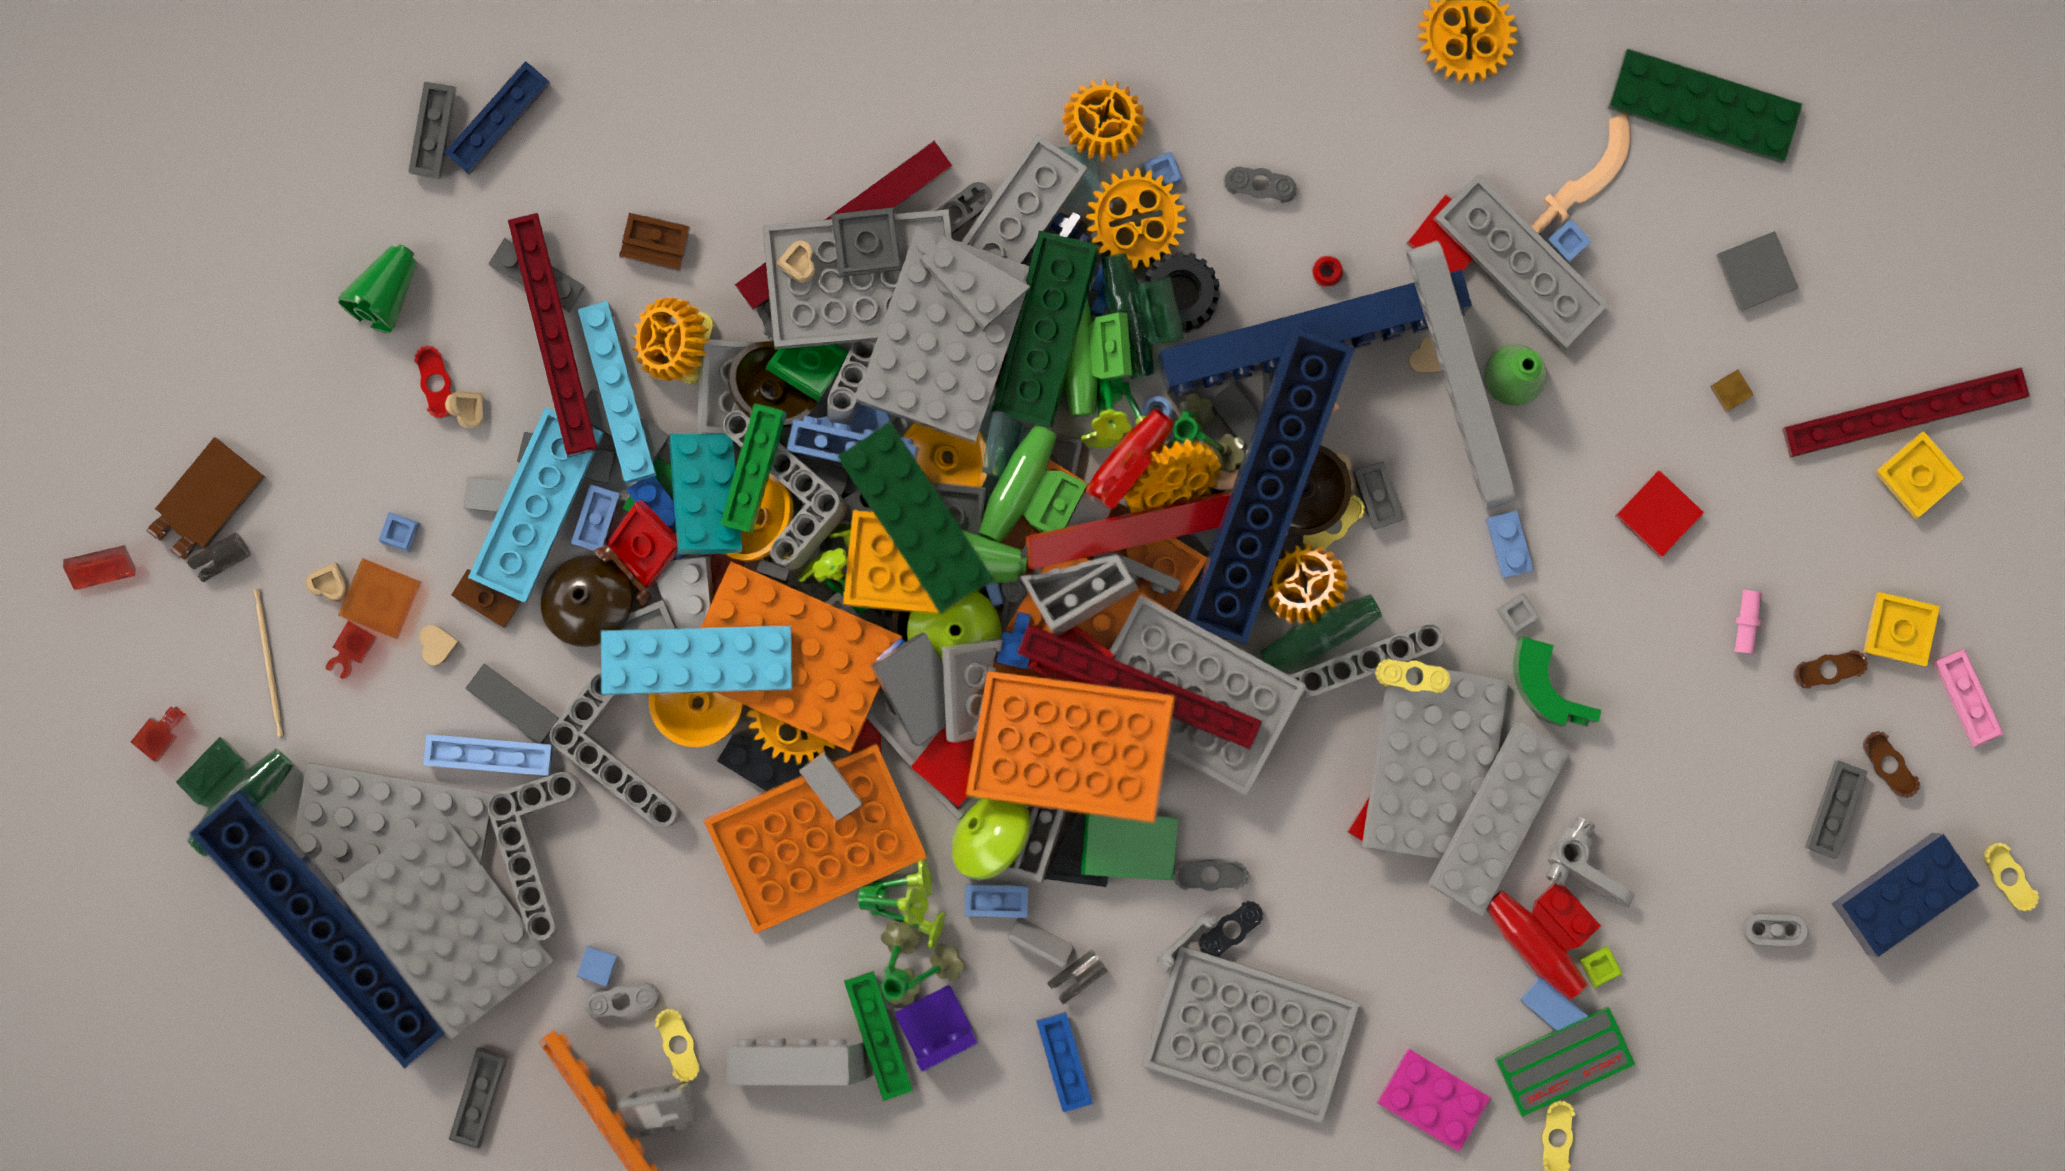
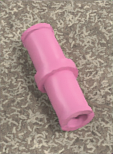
M1742 590L1740 616L1736 617L1735 622L1738 624L1734 651L1754 654L1757 626H1761V620H1758L1763 592Z

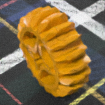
M1106 79L1102 80L1101 86H1097L1096 82L1092 80L1089 89L1081 84L1078 93L1072 92L1069 99L1070 102L1065 103V113L1062 115V123L1065 124L1063 132L1065 135L1070 136L1068 140L1070 146L1078 144L1077 152L1079 154L1087 150L1089 159H1092L1094 154H1099L1102 162L1107 154H1110L1111 158L1115 161L1118 158V151L1126 156L1129 153V147L1135 148L1138 144L1137 138L1143 136L1144 129L1142 127L1145 126L1146 119L1145 116H1142L1144 113L1143 105H1137L1139 101L1138 96H1129V86L1120 90L1118 80L1113 86H1108ZM1114 106L1123 111L1127 120L1123 119V115L1114 110ZM1108 112L1107 121L1103 122L1101 128H1099L1101 118H1105ZM1080 121L1085 122L1084 125L1089 126L1093 130V135L1083 128ZM1108 135H1116L1114 137L1104 138Z
M676 297L655 299L654 303L646 305V312L639 313L641 322L634 324L638 329L637 334L631 336L636 340L637 345L632 350L639 352L635 361L643 364L642 370L650 373V377L672 382V380L680 381L685 379L686 375L695 374L694 367L702 366L700 356L707 355L703 348L705 344L709 343L704 338V334L709 329L702 326L705 317L698 315L699 308L692 306L691 302ZM672 316L677 320V323L672 321ZM663 356H668L670 362H667Z
M1309 543L1303 551L1297 545H1295V552L1292 554L1284 550L1283 555L1285 558L1282 560L1278 558L1265 592V597L1269 600L1268 604L1271 610H1276L1277 616L1281 619L1286 617L1287 622L1291 625L1297 619L1300 626L1303 627L1307 620H1311L1313 625H1317V618L1321 616L1328 621L1329 615L1327 612L1338 613L1339 608L1336 603H1345L1343 593L1348 591V585L1345 582L1348 576L1346 571L1343 570L1344 566L1341 560H1336L1335 554L1331 551L1326 553L1321 545L1315 551ZM1307 567L1320 568L1326 572L1321 573L1320 570L1310 571L1307 569ZM1305 576H1306V579H1307V581H1308V583H1307V584H1308V586H1307L1308 594H1306V592H1305V590H1304V584H1305L1304 577H1305ZM1324 592V593L1317 599V596H1318L1320 593ZM1291 597L1292 600L1302 599L1305 601V603H1294L1287 600L1286 598Z

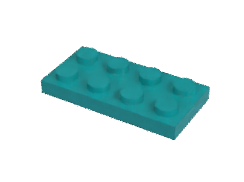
M670 434L669 449L678 554L741 553V531L720 525L735 473L733 439L727 434Z

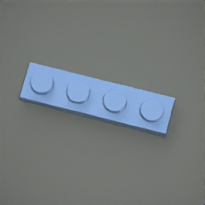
M426 734L423 765L549 776L553 745Z

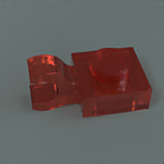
M175 706V708L170 707L159 721L154 717L149 718L130 743L152 761H159L177 739V736L171 730L182 721L186 713Z

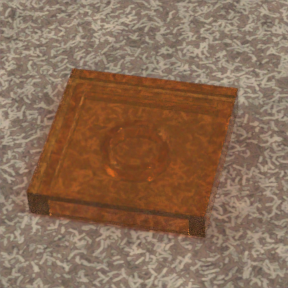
M362 558L338 616L398 639L421 581Z

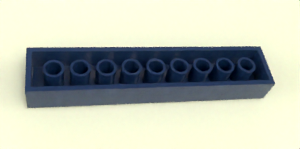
M1458 270L1451 272L1450 276L1462 316L1464 317L1465 312L1472 306L1463 271ZM1415 283L1160 350L1157 361L1166 394L1174 393L1175 397H1180L1193 393L1192 389L1197 386L1204 385L1205 389L1220 386L1223 384L1222 381L1230 377H1234L1235 381L1250 378L1252 373L1263 369L1264 373L1274 372L1292 325L1348 345H1353L1355 349L1371 345V342L1376 340V338L1382 337L1383 341L1399 338L1401 333L1406 332V330L1412 329L1413 333L1429 330Z
M1294 325L1291 326L1185 618L1189 622L1208 632L1247 644L1355 348L1351 345Z
M244 787L237 790L189 832L193 839L404 1069L445 1034L331 882Z

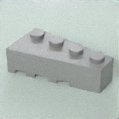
M778 1038L767 1039V1044H756V1039H738L737 1045L727 1047V1085H851L867 1079L866 1048L863 1041L847 1042L846 1038L828 1039V1042H816L815 1038L797 1039V1043H786V1039Z

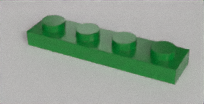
M754 403L720 525L753 534L787 412Z
M871 971L844 980L882 1100L886 1101L912 1092L913 1087L875 972Z

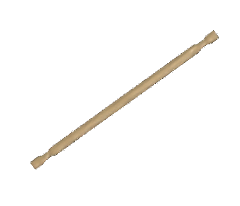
M256 589L253 591L257 603L256 610L274 719L277 725L276 732L277 737H282L284 735L280 723L281 716L263 607L260 601V589Z

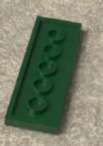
M1627 48L1623 55L1607 109L1783 164L1786 161L1803 104Z
M1043 231L1038 232L1026 278L1027 285L1030 288L1025 294L1012 332L992 412L1053 428L1100 249L1099 245Z
M890 421L837 456L941 615L994 580Z

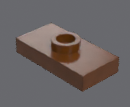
M467 569L451 595L501 627L506 628L522 602L468 578L471 570Z

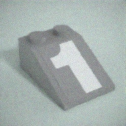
M691 1081L631 1091L617 1101L618 1108L631 1132H640L641 1136L660 1133L659 1128L668 1126L672 1127V1131L690 1128V1122L698 1118Z

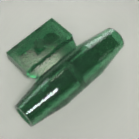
M1126 252L1103 257V288L1108 315L1118 312L1127 313L1132 375L1129 378L1138 379L1154 374L1152 342L1154 345L1184 339L1171 279L1169 277L1139 284Z
M1371 594L1338 604L1336 607L1321 614V617L1317 618V623L1312 624L1311 620H1307V622L1289 629L1260 651L1265 663L1280 671L1309 662L1351 640L1382 617V613Z
M219 737L176 783L196 804L209 807L199 823H201L230 796L243 787L263 807L285 780L294 766L293 762L280 750L274 749L246 770L245 759L224 738ZM190 835L187 839L189 845L200 855L208 856L204 849Z

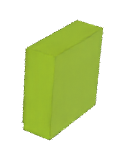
M1604 946L1579 959L1593 988H1597L1623 974L1609 946Z

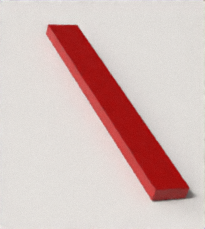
M1231 491L1026 536L1029 567L1037 569L1218 528Z

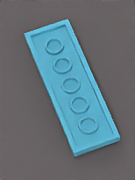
M547 407L544 408L468 578L524 603L528 602L596 452L592 451L567 458L556 411ZM593 428L598 447L604 433Z
M766 626L601 631L602 695L793 690L792 627Z

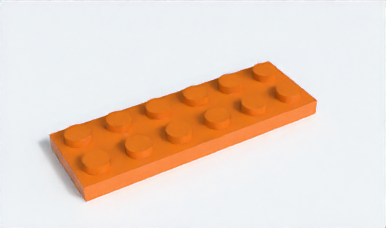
M555 1030L543 1037L538 1043L627 1171H659L653 1163L651 1165L646 1163L642 1157L645 1150L635 1137L630 1139L623 1129L627 1125L617 1111L612 1113L605 1104L609 1099L599 1085L593 1087L587 1078L591 1073L581 1059L575 1061L569 1052L572 1049V1045L563 1033L557 1035Z

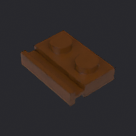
M629 213L619 257L681 271L690 226Z

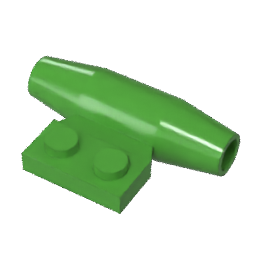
M1086 299L1064 383V391L1072 417L1096 414L1098 378L1111 380L1132 375L1127 313L1118 312L1096 317L1093 321L1088 299Z
M1034 425L1012 454L989 498L978 532L980 536L1002 543L1022 516L1025 517L1032 528L1042 533L1067 527L1088 484L1061 470L1046 471L1057 438L1053 431L1041 425Z

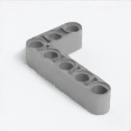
M876 341L854 342L828 396L827 416L831 423L848 425L854 420L861 405L856 402L871 359V357L861 358L859 355L866 354L872 356ZM855 379L858 380L859 383L852 384L849 383L848 380ZM994 388L983 419L992 413L995 399ZM842 404L846 405L848 408L838 409L835 406Z
M733 411L725 417L723 428L726 434L742 447L750 418L742 411ZM746 421L745 430L742 433L736 434L738 424ZM779 442L770 473L806 505L776 538L770 552L774 561L787 569L794 570L801 567L844 518L847 513V503L841 495ZM786 460H790L789 469L786 472L780 473L781 464ZM812 479V488L807 492H802L804 482ZM830 499H835L834 508L829 512H825V503ZM814 522L815 528L813 533L804 536L805 526ZM793 546L794 554L790 559L784 560L783 553L785 549Z
M601 672L597 673L589 680L550 731L551 743L657 827L672 826L679 818V809L675 802L588 734L618 696H603L598 692L597 686L601 680ZM585 702L590 703L593 708V714L587 720L581 719L578 715L579 706ZM564 727H569L573 732V739L567 745L562 744L558 737L560 730ZM589 746L594 747L598 752V758L592 764L586 763L583 759V752ZM616 765L622 770V778L618 783L614 784L609 781L607 772L609 768ZM637 785L644 786L647 791V797L641 803L634 801L631 795L633 788ZM662 804L668 805L672 812L667 822L659 821L656 816V810Z
M568 772L555 773L498 792L489 799L487 805L526 931L535 940H546L554 936L558 931L559 922L525 815L576 797L579 793L580 782L575 775ZM563 777L567 778L571 783V790L566 795H561L556 787L559 779ZM533 787L541 792V800L536 805L530 804L527 800V792ZM503 797L511 802V810L506 815H502L497 809V803ZM512 827L517 828L521 833V839L516 845L509 843L506 836L507 831ZM521 857L527 858L531 865L530 871L525 875L519 873L516 869V863ZM530 887H535L540 892V900L535 905L530 904L526 899V891ZM539 917L546 918L550 923V929L546 934H540L535 928L536 920Z

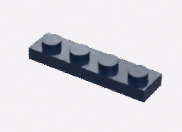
M525 61L444 152L445 155L470 175L549 86V80Z

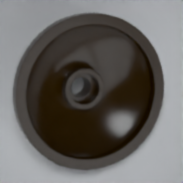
M757 342L745 347L734 358L728 373L729 390L739 409L749 418L751 417L754 403L785 411L787 415L783 427L792 426L794 419L803 421L804 416H809L815 408L817 401L766 369L769 361L778 351V349H774V342ZM764 391L769 392L772 395V397L766 395Z
M1319 446L1307 478L1309 488L1302 492L1288 533L1295 535L1321 533L1337 523L1348 507L1351 497V480L1348 470L1339 456L1325 446Z
M594 555L575 557L560 565L546 581L541 595L543 620L553 635L569 645L577 647L601 644V631H620L626 624L632 609V588L625 573L612 561L604 562ZM580 591H584V597L576 600V595Z

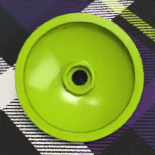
M978 591L942 615L940 613L912 612L908 622V640L921 632L926 633L942 664L943 647L995 638L1001 640L999 616L991 602ZM952 625L960 627L961 634L954 637L950 635L949 628Z
M980 799L962 815L953 834L951 852L956 868L963 875L974 880L992 878L1008 868L1020 854L1028 837L1030 816L1027 806Z

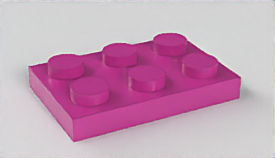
M1408 1048L1377 1103L1460 1152L1491 1097Z

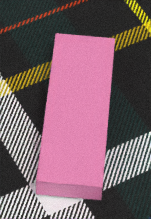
M1965 649L1934 661L1933 663L1972 747L2003 735L2004 733Z

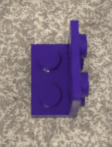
M946 985L895 1012V1017L916 1056V1063L921 1072L978 1044V1039L950 985Z

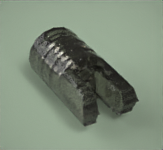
M235 532L189 558L187 564L194 570L213 560V563L199 571L198 578L201 582H206L250 557L251 554L245 541Z
M1091 949L1049 980L1047 984L1051 989H1055L1072 976L1077 982L1065 990L1059 997V1000L1064 1005L1106 974L1108 970Z

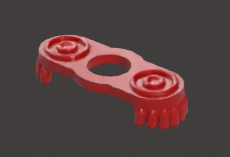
M426 345L417 350L414 359L421 375L420 387L426 395L429 406L427 411L435 418H445L450 415L446 409L445 402L447 397L452 394L450 389L451 378L445 370L442 354L433 346ZM435 374L441 375L444 379V387L438 392L430 391L427 387L428 378Z

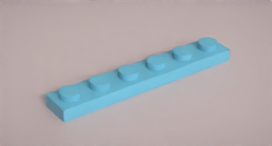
M608 301L578 309L624 481L626 484L657 476L610 304Z

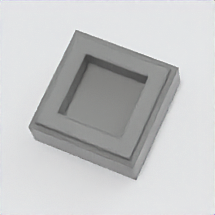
M1524 593L1496 609L1512 635L1519 633L1540 619Z

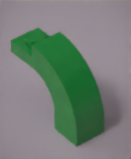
M1526 637L1518 638L1514 654L1513 671L1517 689L1526 705L1537 716L1557 726H1565L1568 716L1571 717V723L1588 727L1589 722H1599L1600 709L1568 701L1553 689L1548 676V666L1554 645Z

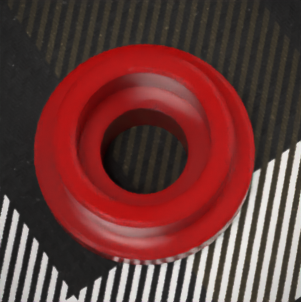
M1332 256L1319 258L1312 267L1313 279L1323 287L1336 285L1343 275L1342 264ZM1322 268H1331L1333 271L1332 276L1325 277L1322 274Z

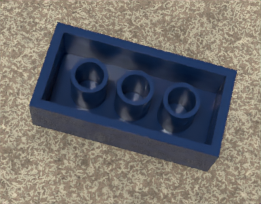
M1932 833L1831 904L1865 953L1869 956L1879 957L1980 885L1946 836L1941 833Z

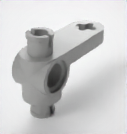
M1577 816L1573 827H1565L1559 840L1551 846L1548 862L1552 866L1546 874V878L1550 881L1553 878L1555 879L1553 883L1564 886L1569 875L1610 901L1623 907H1629L1635 894L1586 864L1589 857V849L1593 843L1589 836L1595 825L1592 822L1586 824L1587 819ZM1566 846H1569L1574 852L1572 862L1568 861L1564 856Z

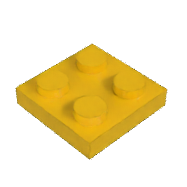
M1924 431L1915 436L1874 472L1914 519L1919 518L1964 479V476Z
M1877 592L1875 594L1863 653L1927 667L1940 606Z

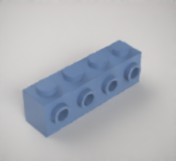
M804 416L803 421L793 420L787 450L796 454L841 463L837 457L838 455L874 431L865 429L864 434L851 432L852 426L834 423L832 428L821 425V419ZM901 437L917 461L919 448L912 445L913 439Z

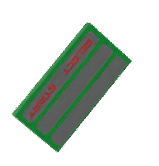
M1608 1006L1589 1014L1588 1017L1550 1032L1494 1058L1521 1117L1635 1065Z

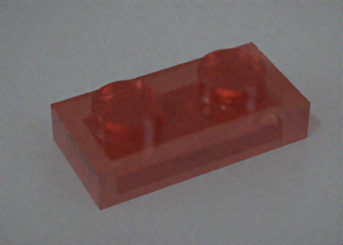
M125 545L63 560V569L74 590L135 576L136 567Z

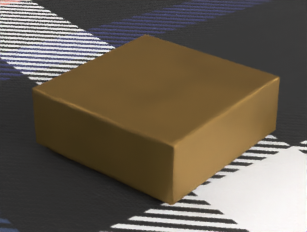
M1738 369L1710 386L1725 412L1754 396Z

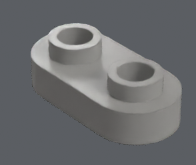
M1756 913L1750 915L1744 921L1743 934L1749 942L1756 945L1797 946L1807 938L1808 927L1806 922L1797 915ZM1757 923H1760L1763 927V931L1759 935H1756L1753 930ZM1788 924H1791L1794 928V932L1790 936L1785 933V927Z

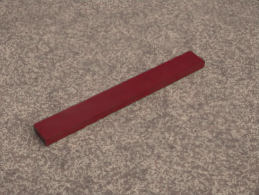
M934 140L833 214L896 208L953 165ZM831 215L824 220L832 219ZM766 262L735 284V287L752 310H755L770 299Z
M534 213L509 219L508 224L567 458L596 451L598 448L539 214Z
M2021 367L1782 428L1789 456L1792 458L2030 397Z
M1028 624L1017 650V654L1092 685L1174 696L1175 702L1172 718L1249 750L1252 748L1262 723L1260 719Z

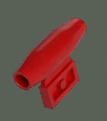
M1154 409L1124 436L1095 472L1085 492L1101 499L1104 505L1113 510L1152 462V452L1159 453L1174 426V422L1160 410Z
M1552 883L1534 901L1532 912L1505 891L1501 890L1496 893L1486 911L1505 940L1541 979L1565 998L1572 1000L1579 995L1588 983L1567 951L1581 947L1601 927L1599 922L1565 885L1560 886Z

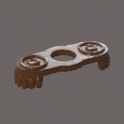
M605 544L593 551L604 562L611 559L625 573L627 578L637 588L633 596L643 608L648 603V600L652 598L651 594L621 563L616 553Z
M1855 650L1839 655H1823L1818 657L1817 660L1801 662L1795 668L1793 677L1795 682L1802 688L1811 689L1812 686L1820 684L1833 685L1841 679L1854 676L1860 677L1868 669L1867 657H1864V654L1860 653V651ZM1825 661H1832L1837 667V673L1831 679L1824 678L1820 672L1821 664Z
M1880 731L1871 732L1863 741V749L1873 763L1876 774L1883 778L1891 790L1899 797L1908 798L1912 797L1913 794H1917V790L1920 789L1919 778L1911 774L1905 765L1903 756L1894 750L1887 740L1889 735ZM1888 755L1893 756L1898 762L1897 770L1891 774L1884 772L1881 768L1882 759Z

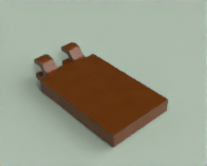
M214 437L157 505L155 510L162 515L146 531L155 539L158 538L161 541L169 530L173 529L182 538L173 545L170 551L185 560L197 544L205 549L209 546L266 476L221 440Z

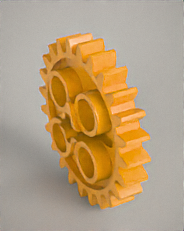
M1430 0L1428 7L1431 11L1423 10L1421 17L1426 21L1419 22L1417 26L1418 29L1425 31L1417 37V41L1426 43L1420 48L1419 52H1429L1425 64L1435 62L1437 65L1433 72L1437 73L1441 69L1445 70L1444 80H1447L1451 74L1455 75L1456 84H1459L1461 79L1466 77L1468 84L1471 85L1476 75L1481 82H1484L1486 71L1494 77L1497 74L1496 66L1503 69L1507 64L1503 57L1511 58L1514 53L1508 47H1513L1517 43L1516 39L1509 37L1518 30V27L1509 26L1515 19V15H1505L1509 4L1499 6V0H1438V2ZM1463 8L1468 10L1467 32L1468 34H1473L1468 43L1472 57L1470 61L1466 57L1467 36L1466 34H1461L1466 26ZM1474 13H1484L1488 18V23H1478L1474 18ZM1447 14L1455 16L1458 24L1455 26L1447 25L1444 22L1443 16ZM1485 42L1488 44L1491 53L1482 54L1479 52L1476 46L1477 43ZM1449 44L1456 45L1460 49V55L1451 56L1446 51V46Z
M1136 168L1134 175L1130 177L1128 171L1124 169L1122 171V179H1119L1113 173L1111 174V185L1105 181L1100 183L1104 190L1103 193L1099 191L1092 193L1098 202H1089L1087 205L1090 209L1094 210L1093 214L1085 216V219L1094 221V225L1087 228V232H1096L1097 236L1091 243L1101 242L1103 246L1100 248L1099 254L1107 250L1110 252L1108 262L1118 257L1120 258V267H1123L1128 260L1131 261L1132 269H1136L1138 261H1142L1143 266L1148 268L1150 258L1154 261L1157 259L1161 260L1160 252L1164 255L1169 253L1171 255L1167 247L1168 245L1175 247L1179 245L1174 235L1184 234V231L1178 228L1177 224L1186 222V218L1178 216V212L1182 211L1185 205L1175 204V201L1181 195L1180 193L1174 195L1169 193L1173 187L1172 183L1165 187L1161 185L1163 175L1154 181L1152 180V170H1149L1145 177H1141L1140 169ZM1143 192L1151 193L1155 198L1154 207H1143L1139 202L1140 194ZM1114 199L1121 200L1125 205L1124 214L1114 215L1109 209L1110 201ZM1158 210L1162 211L1161 216L1141 220L1139 227H1136L1134 222L1116 227L1109 226L1111 221L1128 219L1131 217L1132 211H1136L1138 216ZM1151 222L1158 223L1162 228L1161 237L1151 238L1146 232L1147 224ZM1121 229L1128 230L1132 234L1131 244L1126 246L1119 244L1116 239L1117 231Z
M1187 439L1182 446L1176 441L1171 449H1168L1166 445L1163 446L1162 453L1160 454L1153 451L1152 462L1124 496L1128 507L1134 513L1201 498L1203 495H1211L1212 492L1209 487L1216 486L1218 483L1215 478L1221 476L1218 470L1221 468L1218 457L1207 443L1202 445L1199 440L1192 444Z
M757 710L747 712L748 717L755 718L756 720L748 728L758 729L759 731L753 738L754 741L764 739L765 743L761 750L764 751L772 747L771 758L773 759L779 753H783L784 763H787L790 757L794 756L796 764L799 765L802 761V756H806L807 760L811 762L814 760V752L818 755L825 752L824 746L831 750L836 748L834 744L807 732V740H803L800 729L793 727L795 738L791 741H785L779 736V728L782 725H786V723Z

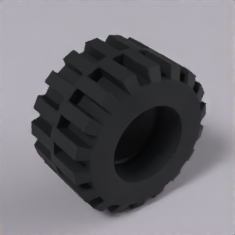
M1183 251L1176 252L1175 255L1166 254L1163 256V259H1157L1145 275L1141 291L1143 310L1145 313H1148L1149 320L1152 323L1156 322L1159 325V329L1163 331L1168 329L1173 334H1178V331H1184V334L1190 333L1191 330L1199 329L1206 321L1208 322L1217 307L1220 297L1219 279H1216V272L1213 267L1209 268L1204 258L1201 260L1195 258L1196 254L1194 253L1183 255ZM1173 277H1184L1191 280L1198 289L1197 302L1188 309H1175L1171 307L1162 296L1164 283Z

